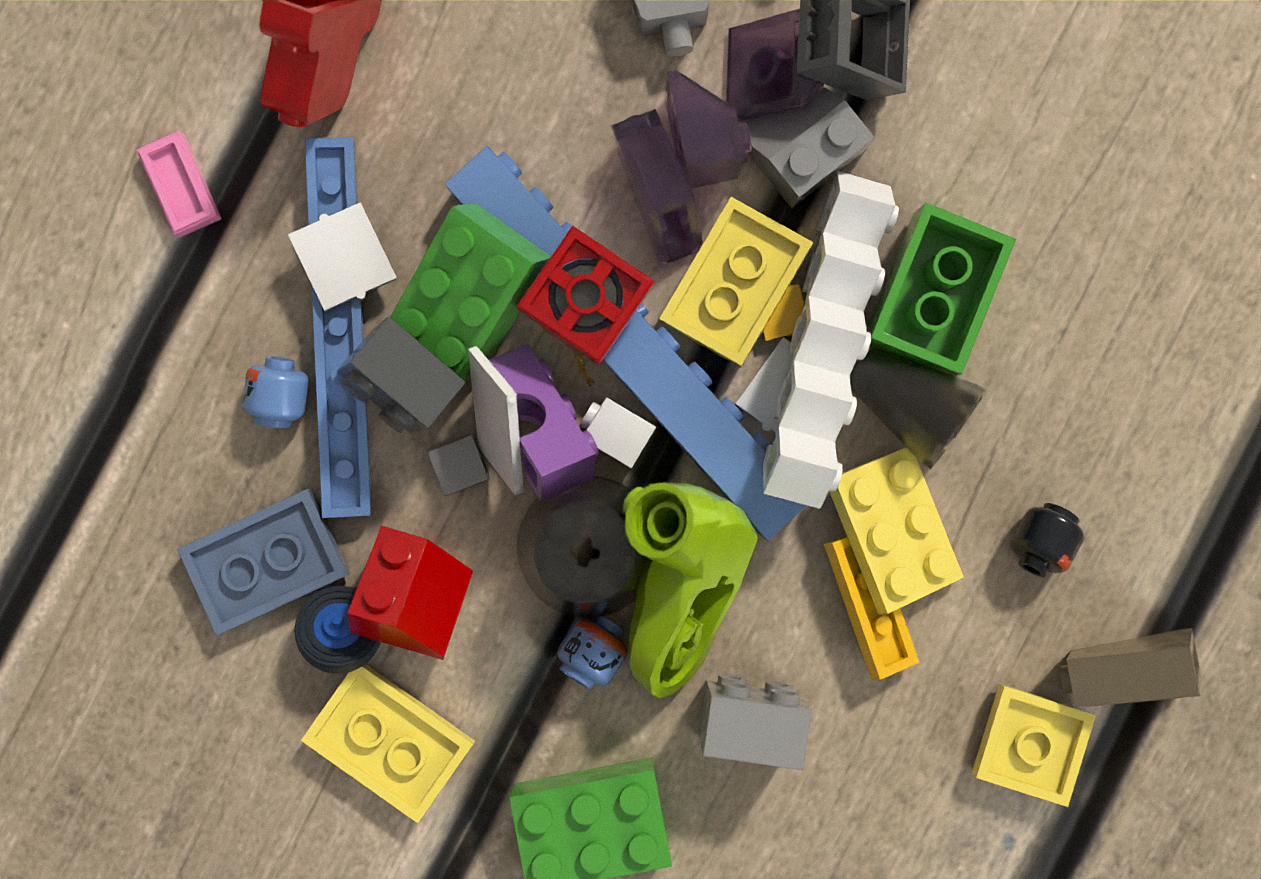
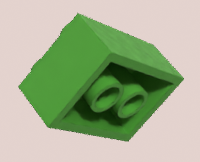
M477 203L452 206L390 318L466 382L471 380L468 349L477 346L488 360L493 358L520 313L516 308L551 256Z
M924 203L911 218L866 329L867 332L871 333L869 347L947 379L962 375L1016 239L929 203Z
M653 757L514 783L509 799L524 879H610L672 867L669 840Z

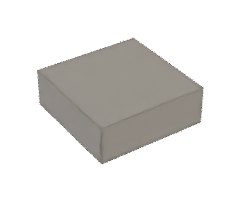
M474 435L428 452L444 496L490 479Z

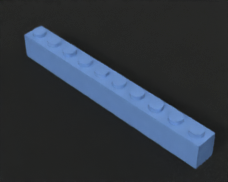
M486 146L445 183L451 195L461 205L477 203L550 256H552L572 226L567 221L562 226L556 222L549 214L554 208L553 205L537 187L530 191L526 189L517 179L522 174V171L504 151L497 157ZM641 303L602 361L730 502L743 509L753 528L763 539L769 541L807 505L764 494L763 462L767 446L770 443L759 432L751 436L739 423L745 418L742 412L727 397H724L721 401L715 397L707 388L713 383L710 377L696 362H692L689 366L685 364L675 353L681 348L679 343L663 326L656 331L646 321L644 317L649 311Z

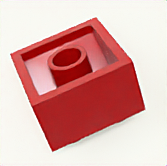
M381 526L347 612L351 633L444 660L473 576V570L426 538Z

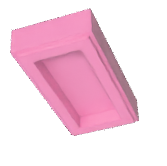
M177 131L136 149L175 236L180 238L222 219L188 141L182 132Z

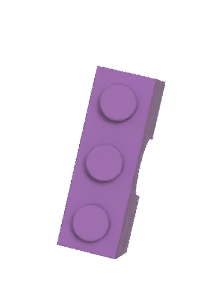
M528 344L489 359L491 364L516 392L518 421H530L540 427L535 432L520 438L522 470L540 501L543 502L593 480L595 459L599 456L596 442L589 431L582 432L576 423L575 410L567 395H559L553 385V375L547 362L544 359L538 360Z

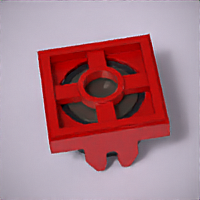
M572 225L516 308L539 324L548 334L563 341L567 347L576 352L579 351L600 365L654 286L655 281Z

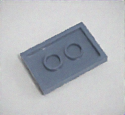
M312 489L303 490L177 549L216 636L351 574L326 519L322 518V510Z

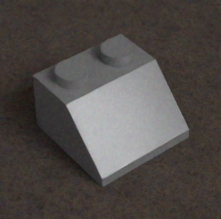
M806 78L735 134V138L792 209L835 176L837 171H841L862 155L875 139L843 98L811 78Z

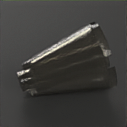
M873 347L863 360L857 359L850 374L851 390L916 459L930 470L945 453L944 447L948 446L953 438H956L986 392V389L978 384L877 347Z

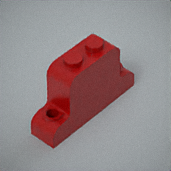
M263 0L259 18V29L262 34L271 37V44L261 89V105L279 112L278 120L294 127H306L307 123L312 124L340 110L344 106L350 92L361 40L364 34L370 32L374 27L382 0Z

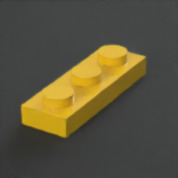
M847 535L825 543L824 547L870 678L881 680L920 663L901 608L888 614H878Z

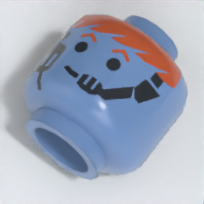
M266 356L265 365H254L247 370L242 407L245 412L253 416V423L274 428H289L292 421L303 417L306 408L309 377L304 372L294 369L295 360Z
M599 615L595 622L584 618L578 619L557 650V656L563 663L559 670L589 690H592L594 685H608L628 654L626 644L619 638L623 630Z

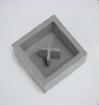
M718 675V681L706 680L698 733L703 756L803 770L812 710L799 693L793 692L794 686L767 681L765 682V688L746 685L747 679L732 675Z

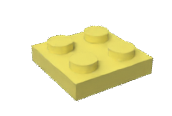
M999 683L971 774L977 779L1068 807L1096 715L1089 711Z

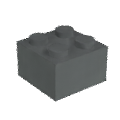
M387 317L373 328L336 371L345 378L341 382L344 389L362 402L368 397L382 409L379 417L399 433L404 429L412 433L429 428L466 383L390 317Z

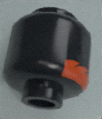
M1045 503L1043 507L1030 508L1025 513L1011 539L1013 551L1021 558L1018 562L1019 566L1039 577H1045L1047 572L1063 573L1067 571L1084 541L1083 531L1078 526L1079 518L1071 511L1052 503Z

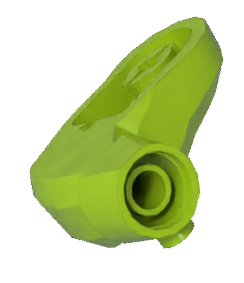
M688 483L650 484L644 489L636 487L628 494L623 504V512L626 514L625 532L630 544L641 555L647 557L638 578L637 598L628 640L629 665L634 679L659 699L670 696L689 682L703 664L712 646L716 632L740 588L758 540V536L743 509L701 486H694Z

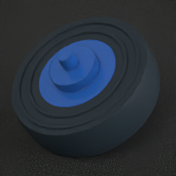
M333 586L320 590L308 598L298 612L294 627L298 649L309 664L321 671L333 674L354 671L370 661L380 646L381 642L352 634L350 631L347 612L356 592L355 588Z

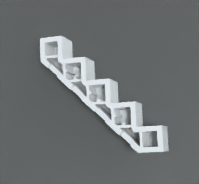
M841 171L836 172L820 212L817 230L821 231L820 241L815 253L810 256L802 291L807 293L805 306L801 316L796 318L788 352L789 355L793 356L791 369L786 380L784 379L781 383L774 414V419L779 420L776 428V438L773 445L769 444L767 446L764 457V494L821 509L828 491L835 492L838 488L842 476V464L837 462L835 441L842 425H849L852 422L857 406V398L852 396L849 376L856 360H863L868 352L871 333L866 330L864 309L870 296H877L879 294L885 277V269L881 268L877 248L883 234H890L893 230L899 212V207L894 202L891 186Z

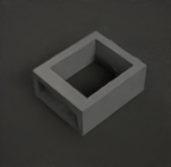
M800 0L797 73L864 100L906 93L910 0ZM851 11L863 17L861 66L849 62ZM899 42L898 49L893 51L894 45Z

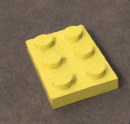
M730 197L661 314L660 322L742 368L814 242Z
M911 445L842 473L836 491L829 492L878 614L893 612L964 578Z
M367 664L348 672L301 739L307 746L416 823H419L475 742L471 737Z

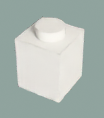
M607 397L601 406L593 402L579 425L590 432L598 449L630 468L633 467L656 428Z

